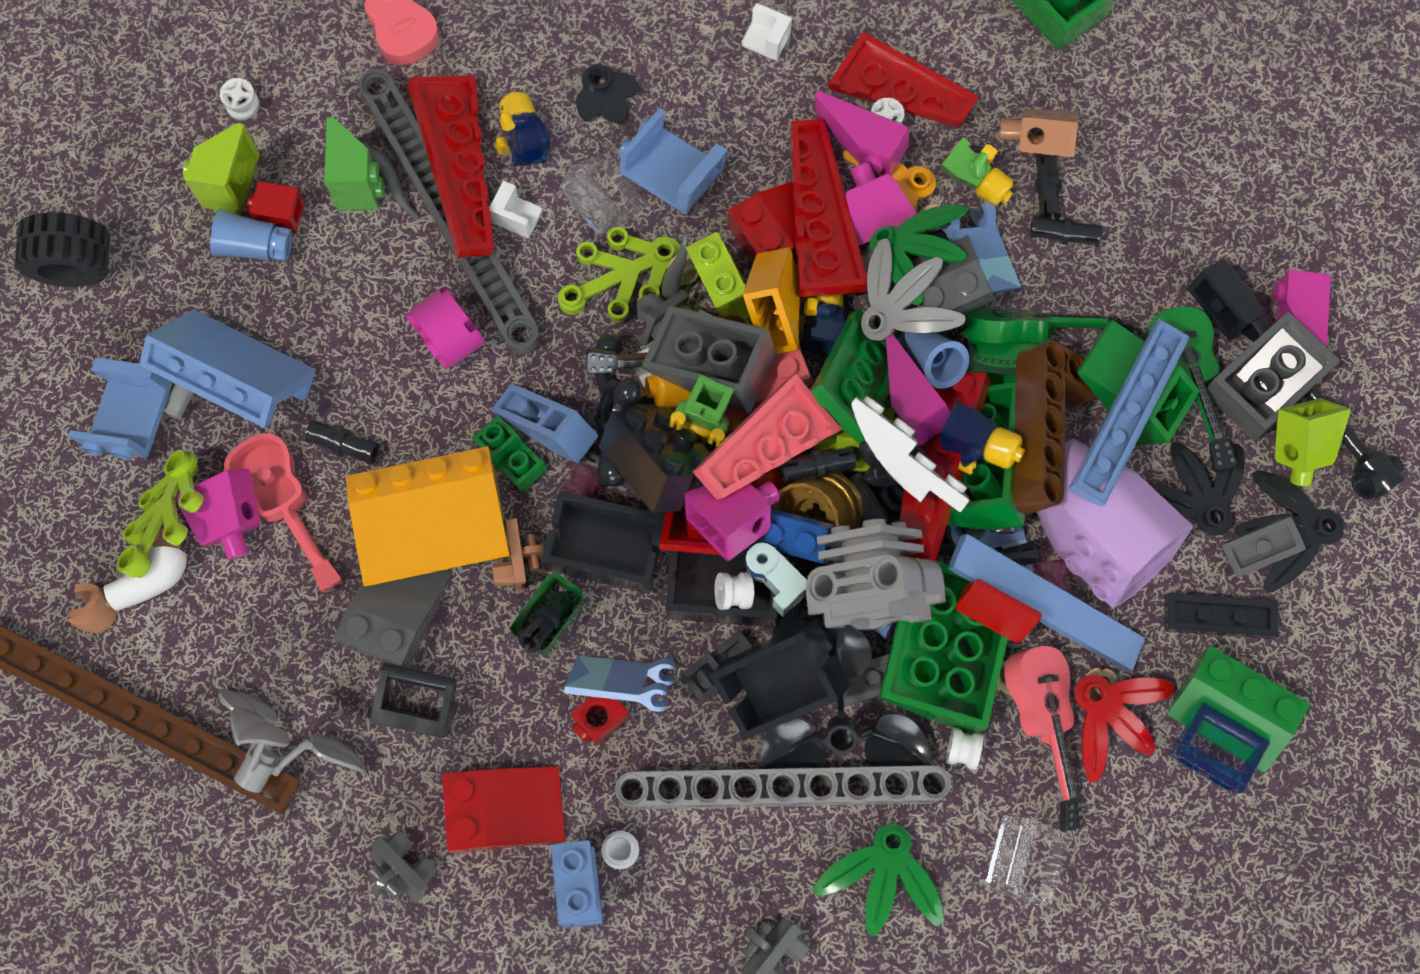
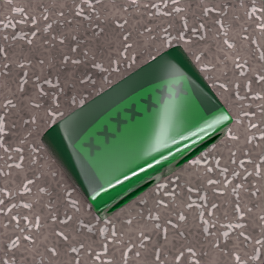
M969 338L967 347L969 366L966 372L987 373L991 380L989 386L1016 382V359L1018 353L1037 344L1025 342L987 343Z
M550 574L545 578L509 627L512 632L511 634L519 640L517 637L518 633L555 583L581 599L579 605L549 646L537 651L544 658L547 657L586 603L582 591L559 574Z

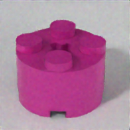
M445 285L414 306L405 315L412 327L425 340L424 344L436 360L438 359L445 370L450 366H455L486 343Z

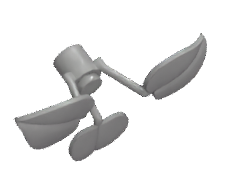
M226 689L219 691V699L231 710L230 723L236 744L251 743L245 755L246 757L234 777L235 782L244 789L260 793L271 774L278 776L287 764L307 749L312 750L317 756L329 762L356 770L365 777L367 772L362 762L349 747L334 738L315 733L311 734L310 740L303 741L276 764L274 762L276 755L267 748H264L265 744L287 747L290 739L281 728L273 725L277 721L275 711L263 700L250 694Z

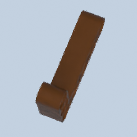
M1049 340L1020 351L1016 359L1015 433L1022 437L1021 448H1024L1025 452L1019 463L1014 462L1013 496L1016 506L1024 514L1054 507L1063 501L1065 402L1076 407L1098 399L1076 372L1085 358L1054 340Z

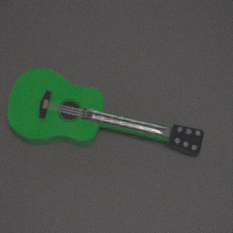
M1175 307L1160 312L1151 320L1147 327L1144 341L1153 324L1159 318L1190 336L1177 364L1184 369L1200 390L1196 401L1211 441L1208 446L1213 471L1217 473L1233 469L1237 461L1229 438L1224 436L1207 388L1219 372V364L1212 351L1214 332L1211 320L1203 311L1194 307Z
M978 307L964 314L965 323L962 330L966 337L980 342L1044 343L1048 341V338H1051L1053 331L1057 327L1105 328L1108 322L1112 320L1133 334L1135 327L1131 325L1132 323L1127 322V320H1120L1118 317L1113 318L1111 315L1107 317L1094 314L1041 313L1033 310Z

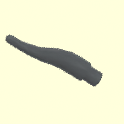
M364 142L363 145L368 148L372 161L378 163L379 174L384 178L393 197L409 215L416 220L419 219L420 215L410 206L403 193L399 175L392 163L378 149L375 150Z
M688 233L682 235L678 254L664 276L661 297L664 301L680 291L681 278L687 258L686 247L689 244Z

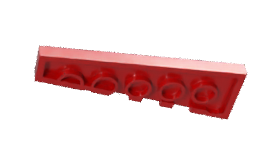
M475 76L410 77L407 86L457 258L490 256L494 249L490 207L487 203L488 189L487 183L484 181L483 168L485 162L484 154L481 153L480 140L482 135L481 126H478L477 113L479 108Z
M825 120L791 121L789 135L798 297L866 292L867 275Z
M966 372L963 378L951 387L936 388L932 386L947 405L955 423L920 447L927 452L929 459L937 465L933 471L944 479L950 474L957 480H961L963 471L959 470L958 467L963 456L968 457L991 382L987 373ZM904 489L900 522H905L906 528L922 530V538L901 542L921 544L924 548L923 553L903 557L927 559L936 562L952 506L930 490L920 502Z

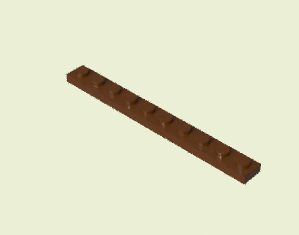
M0 626V669L282 815L285 814L302 783L301 780L281 771L278 776L270 775L260 793L244 789L235 782L234 777L246 757L245 751Z

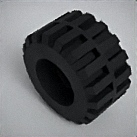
M47 212L29 215L19 221L14 265L21 274L41 283L62 287L93 285L107 278L111 235L109 230L100 223L75 214Z

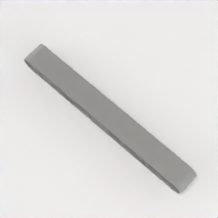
M938 766L649 771L623 774L616 782L615 793L620 804L632 810L932 804L940 801L949 793L952 782L947 771ZM931 775L939 779L942 786L939 794H930L924 789L923 779L925 776ZM891 776L900 778L904 783V792L901 795L889 793L885 786L886 778ZM853 777L863 779L867 785L866 794L862 796L853 795L848 790V780ZM814 778L825 779L829 783L830 793L823 797L814 795L810 790V782ZM747 779L755 785L756 792L753 796L741 798L736 794L734 786L739 780ZM777 779H786L792 784L793 792L790 796L782 798L775 795L772 790V784ZM704 780L713 781L718 786L717 795L711 799H703L697 793L699 783ZM632 781L638 782L643 787L641 797L634 801L627 800L622 796L623 787ZM666 781H674L680 786L681 792L675 799H664L659 794L661 785Z

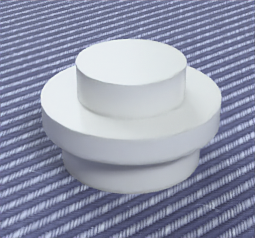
M615 831L604 839L601 847L602 857L610 867L626 869L632 866L638 858V842L632 834L626 831Z

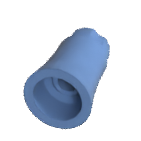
M223 209L217 211L210 238V251L213 257H242L271 261L272 259L281 262L288 260L292 247L291 229L277 227L274 223L239 216Z
M901 331V335L897 339L929 383L936 388H948L955 385L963 378L968 369L969 353L966 347L937 332L911 333Z

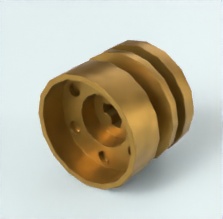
M838 472L825 474L824 478L815 479L814 476L799 479L779 490V501L771 505V509L833 524L834 527L849 526L850 530L859 528L864 512L861 495L854 483Z

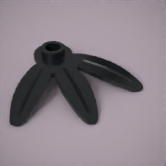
M1173 442L1170 445L1173 464L1182 483L1192 497L1168 486L1148 484L1183 517L1195 518L1197 526L1203 533L1210 536L1224 534L1232 524V513L1227 504L1234 497L1243 477V448L1239 444L1231 445L1237 464L1233 469L1217 472L1212 488L1203 466L1193 453L1182 444ZM1212 511L1219 514V523L1211 521L1210 513Z
M1257 470L1252 475L1255 483L1276 503L1296 515L1291 517L1306 547V550L1275 563L1264 583V589L1267 592H1274L1292 582L1307 568L1318 552L1320 545H1331L1337 542L1343 535L1344 527L1342 520L1336 513L1327 509L1317 510L1312 501L1291 482L1275 474ZM1287 515L1265 516L1246 521L1236 526L1235 534L1238 536ZM1323 521H1326L1330 525L1331 532H1328L1323 529Z

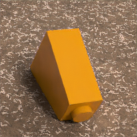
M791 248L756 254L742 294L752 324L755 327L770 331L776 354L796 351L799 347L800 297H798L796 264Z

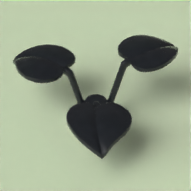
M823 625L821 628L832 646V649L828 652L829 657L837 655L848 678L861 676L868 669L872 660V651L868 639L860 630L851 625H845L842 628H826ZM843 694L837 700V715L831 718L827 724V734L821 731L812 733L810 724L799 717L768 730L764 736L758 769L817 768L825 757L823 744L828 745L837 754H847L853 751L857 744H861L862 739L868 735L871 736L865 741L864 751L868 762L873 767L930 766L928 743L920 727L913 719L902 713L890 712L882 714L877 720L876 729L868 727L857 733L855 721L845 715Z

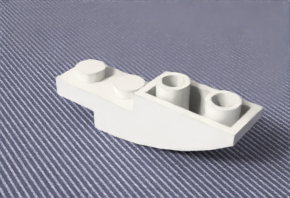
M856 396L851 405L857 423L868 445L888 473L920 502L930 490L961 512L969 502V497L964 493L967 487L950 474L946 479L933 471L937 465L920 452L915 457L910 454L917 444V440L912 437L915 432L913 428L899 418L894 423L882 415L885 408L869 396H866L864 400Z

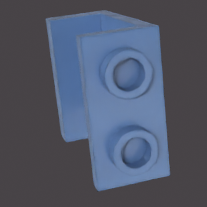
M659 108L651 118L646 117L642 121L637 135L632 140L627 139L622 144L618 152V157H620L619 173L686 215L724 169L728 150L716 143L707 155L663 128L665 111Z
M95 358L91 371L108 381L90 433L70 430L68 437L81 444L80 449L92 455L102 456L104 451L110 452V455L123 460H131L132 456L148 458L173 382L139 366V363Z
M590 840L551 845L559 926L568 929L603 924L595 847H591Z

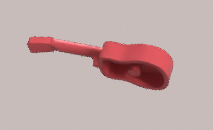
M366 0L364 2L368 20L375 27L380 51L383 57L390 63L408 65L417 62L430 54L438 45L439 31L435 18L427 9L413 0Z
M269 433L255 435L238 444L227 455L224 471L249 468L259 515L267 522L285 520L312 565L311 571L322 592H327L340 584L342 578L329 560H325L296 512L306 502L307 495L305 489L296 478L295 462L290 449L278 436Z

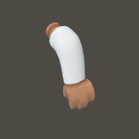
M164 528L160 529L155 538L154 547L148 552V558L152 561L151 567L142 578H130L125 575L104 585V592L94 584H75L74 592L88 603L83 608L72 609L67 614L70 617L68 621L79 630H86L89 633L103 632L113 624L117 611L144 602L170 589L180 580L186 568L187 555L181 550V545L174 546L164 540L162 537Z

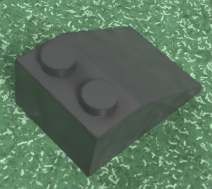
M669 305L645 357L642 368L689 392H692L699 375L705 376L734 389L728 408L751 413L776 350L768 329Z
M1288 311L1214 378L1207 388L1212 402L1247 436L1256 442L1278 421V411L1280 408L1295 405L1340 360Z
M441 570L366 587L362 583L349 603L333 639L341 647L378 662L410 668L452 573Z

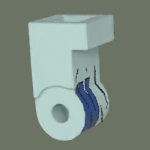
M757 543L750 547L746 555V570L751 574L752 579L763 582L776 595L773 598V607L784 617L806 596L807 580L770 544Z

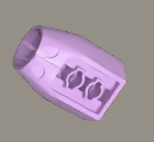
M1071 439L1065 442L1063 501L1057 506L1040 510L1036 513L1045 534L1053 548L1065 561L1068 569L1073 574L1080 576L1092 588L1097 598L1106 601L1114 609L1134 596L1173 559L1194 526L1140 475L1124 466L1103 507L1090 503L1069 491L1068 488L1090 448L1076 439ZM1107 481L1100 486L1101 491H1103Z

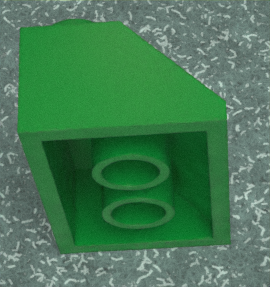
M1209 646L1199 653L1166 716L1259 771L1266 773L1295 735L1310 703L1213 646Z

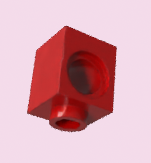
M258 181L255 193L252 192L249 196L247 208L254 220L274 223L277 227L289 228L292 232L297 233L305 201L298 188Z
M592 696L570 713L576 722L571 726L573 731L585 744L591 740L596 746L630 718L628 710L618 699ZM597 709L604 710L608 714L607 722L600 727L591 726L588 723L589 714Z

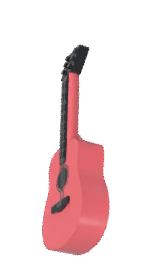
M1038 646L1016 652L1007 659L1004 672L1008 690L1019 709L1021 727L1026 735L1040 737L1042 743L1051 746L1063 801H1060V831L1064 832L1082 828L1081 799L1077 798L1063 732L1072 728L1074 724V714L1069 700L1070 671L1064 655L1058 649L1051 646Z

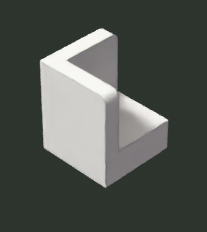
M756 3L752 11V23L742 40V46L777 61L791 34L792 18Z
M505 181L502 182L490 205V216L493 224L528 239L542 214L540 206L518 198L516 186Z

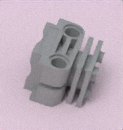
M872 519L863 521V528L850 530L849 526H838L831 528L832 534L817 537L818 545L840 547L818 552L819 560L843 562L814 569L806 581L808 615L824 614L826 628H842L845 625H851L858 630H873L884 628L888 624L899 620L914 623L931 620L930 605L946 602L944 579L939 565L932 560L903 557L924 552L923 545L901 542L922 538V530L906 528L905 522H894L891 526L886 525L885 519Z

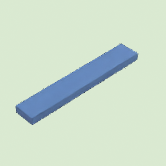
M1160 318L1153 324L1068 488L1069 491L1090 503L1101 507L1105 505L1190 336ZM1107 481L1103 491H1101L1100 487Z
M970 535L960 536L947 569L970 582L980 579L1041 612L1042 617L1039 622L1125 672L1133 671L1145 640L1144 637Z

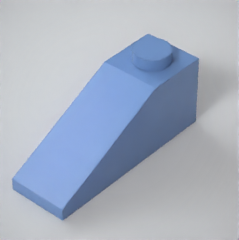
M512 383L490 410L493 414L499 415L505 422L555 454L577 464L599 436L577 411Z

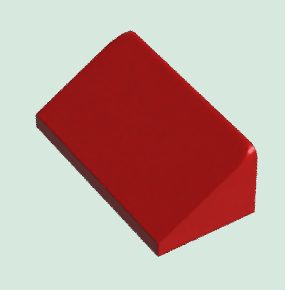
M980 579L965 585L955 606L958 612L1015 643L1021 642L1042 617L1041 612Z

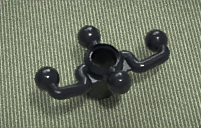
M605 334L598 339L595 348L622 354L623 343L618 336ZM595 373L597 387L602 396L597 411L586 413L583 419L599 435L597 438L603 436L611 411L629 410L631 408L644 411L645 409H658L659 407L656 406L653 397L648 398L643 393L641 384L635 379H610L609 373ZM601 450L596 476L597 483L602 487H617L623 484L626 480Z

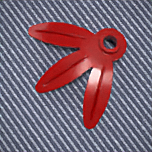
M1087 675L1078 681L1074 690V696L1077 704L1086 711L1081 747L1083 766L1089 782H1097L1100 779L1108 756L1107 722L1115 733L1135 750L1146 755H1151L1155 751L1153 739L1145 725L1122 704H1148L1161 701L1174 693L1173 683L1159 678L1143 677L1127 679L1110 685L1106 679L1098 675ZM1092 687H1097L1100 692L1099 698L1095 701L1089 697V691Z

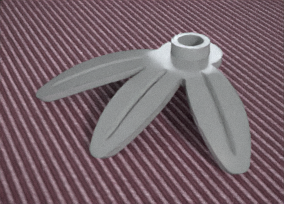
M881 239L871 256L867 272V291L871 307L862 316L861 327L863 333L871 340L882 341L893 334L895 329L911 333H934L963 325L965 323V316L953 310L936 307L905 310L933 282L942 268L943 260L935 257L919 264L909 271L889 294L892 278V249L888 239ZM877 316H879L881 319V324L877 329H875L874 320Z

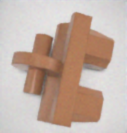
M517 518L506 520L505 531L511 561L492 564L494 585H515V591L525 590L526 578L523 560H528L529 571L540 570L539 559L542 558L545 545H537L535 534H528L524 536L526 546L521 548Z

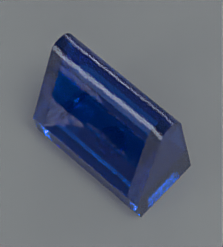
M1202 702L1174 743L1168 756L1228 792L1239 794L1243 793L1270 742ZM1203 720L1253 749L1238 773L1190 745Z

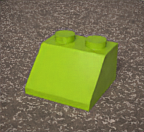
M236 123L197 145L193 149L191 159L186 160L183 168V178L202 208L216 211L223 209L237 215H242L260 156L245 125Z

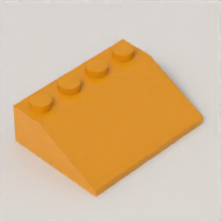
M488 446L346 476L348 505L364 587L510 556L497 478Z

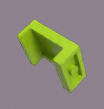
M714 232L686 247L722 318L726 316H739L750 322L751 318L742 295L746 283L733 257L728 253L719 233Z

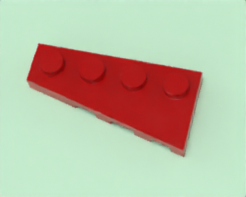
M865 32L861 34L828 83L829 90L873 103L882 98L895 99L903 106L906 113L957 128L962 127L979 98L976 94Z

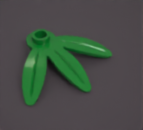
M964 205L937 206L917 213L898 227H882L871 237L870 249L874 252L881 239L889 240L892 249L891 279L895 285L909 271L915 268L906 253L926 259L939 257L943 262H962L966 259L967 255L958 246L940 237L919 233L964 216L968 209ZM923 293L912 304H921L924 300Z
M886 824L879 828L874 836L873 846L862 848L838 860L824 872L813 887L816 896L828 895L854 884L872 869H875L867 894L865 912L867 933L871 936H875L880 932L889 916L896 893L897 875L900 876L911 900L931 923L938 926L944 920L938 892L928 874L908 854L911 849L910 835L906 829L897 824ZM888 836L898 838L899 847L896 849L889 848L886 844V838Z

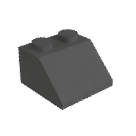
M968 235L952 242L966 253V259L958 263L943 262L938 275L923 292L924 300L921 304L917 305L918 308L936 307L965 314L996 300ZM918 257L911 260V262L916 267L930 259Z

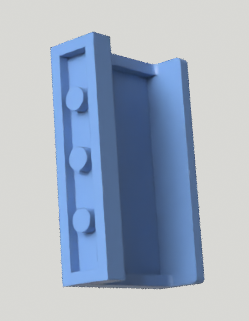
M192 310L146 334L139 366L263 428L272 423L277 404L289 396L299 400H304L308 397L316 370L196 310Z

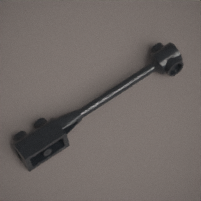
M1221 259L1204 269L1186 289L1229 342L1243 334L1254 343L1273 325L1268 315L1269 312L1266 309L1268 305L1267 298L1260 291L1252 292L1244 283L1246 274L1241 266L1237 264L1230 266L1225 259ZM1316 386L1305 395L1308 401L1319 398L1326 400ZM1346 425L1342 442L1357 460L1353 469L1354 475L1351 479L1352 488L1357 495L1364 499L1374 498L1377 500L1406 479L1402 475L1404 470L1403 463L1397 456H1387L1383 450L1368 451L1349 426Z

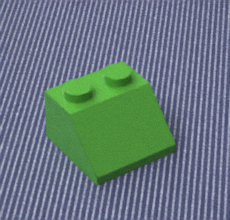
M334 117L327 118L324 182L337 210H378L379 198H384L385 195L384 178L379 177L378 163L372 161L368 148Z

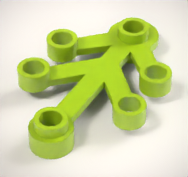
M614 227L607 235L610 248L616 251L627 249L644 255L635 260H629L598 251L591 242H582L576 250L578 261L581 264H594L611 269L612 271L581 286L573 284L564 286L558 294L561 310L569 315L578 314L584 310L587 299L621 283L616 299L612 300L608 305V315L613 322H624L629 316L628 306L640 273L652 268L648 284L643 285L639 290V299L646 292H653L660 298L659 290L670 260L678 254L680 249L679 243L670 237H659L649 242L628 236L627 231L622 227ZM615 235H621L624 237V240L616 243L612 241V238ZM666 248L671 253L668 256H661L658 252L660 249ZM584 250H591L593 255L585 258L581 253ZM569 293L578 295L575 301L565 299ZM615 307L625 309L621 315L613 314L612 310Z
M175 451L165 463L164 473L166 476L153 488L145 491L140 497L138 507L145 512L135 521L130 522L124 529L122 537L132 545L121 553L116 564L117 570L126 576L142 578L148 573L152 564L151 559L148 558V552L162 524H164L162 537L172 545L177 546L186 538L188 528L178 521L175 497L180 490L181 496L178 505L189 513L196 512L204 499L202 494L194 490L193 477L198 471V457L193 452Z

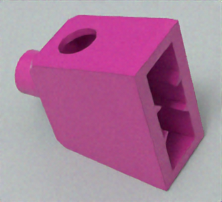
M869 162L858 165L851 170L857 187L847 191L845 195L859 248L869 244L871 237L878 229L885 226L898 227L904 221L917 214L890 173L876 178Z
M249 468L226 470L194 486V490L204 497L202 505L196 512L189 513L181 507L180 509L200 545L222 544L227 559L233 560L249 553L243 534L259 527L261 520ZM180 493L177 494L175 497L177 503L181 496Z
M769 481L757 488L748 483L719 500H716L709 490L702 486L685 493L686 520L729 561L768 532L771 527V505L778 502L780 496L775 485Z

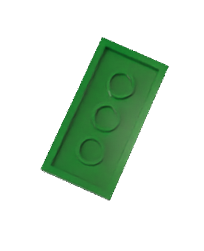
M861 308L849 314L811 389L817 402L830 412L838 421L841 429L848 433L857 444L863 442L865 438L857 423L851 405L856 396L861 400L869 396L883 406L890 392L886 339L882 341L871 340L863 333L861 320L864 312Z

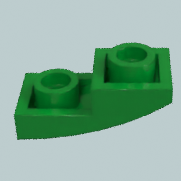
M499 415L472 437V440L479 448L489 447L493 464L521 493L548 471L544 462L523 443L520 436Z

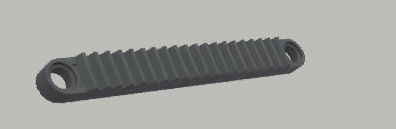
M381 69L368 70L359 79V89L362 98L429 211L437 228L440 230L444 240L447 242L451 252H453L457 262L467 276L468 281L474 288L489 317L492 319L496 329L511 351L517 354H526L533 351L540 339L537 324L494 251H492L490 256L457 258L419 124L391 76ZM376 81L383 82L386 88L381 94L375 95L368 92L370 84ZM516 328H528L532 332L530 339L523 343L514 341L512 333Z

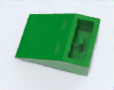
M1113 320L1108 322L1076 371L1108 411L1145 342ZM1176 363L1135 444L1136 446L1169 443L1199 394L1200 390L1179 364Z

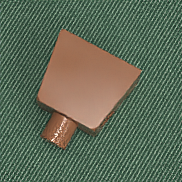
M1023 110L1022 120L1001 119L1000 139L1020 141V152L1075 157L1079 112ZM1038 127L1043 130V133L1033 135L1030 129Z

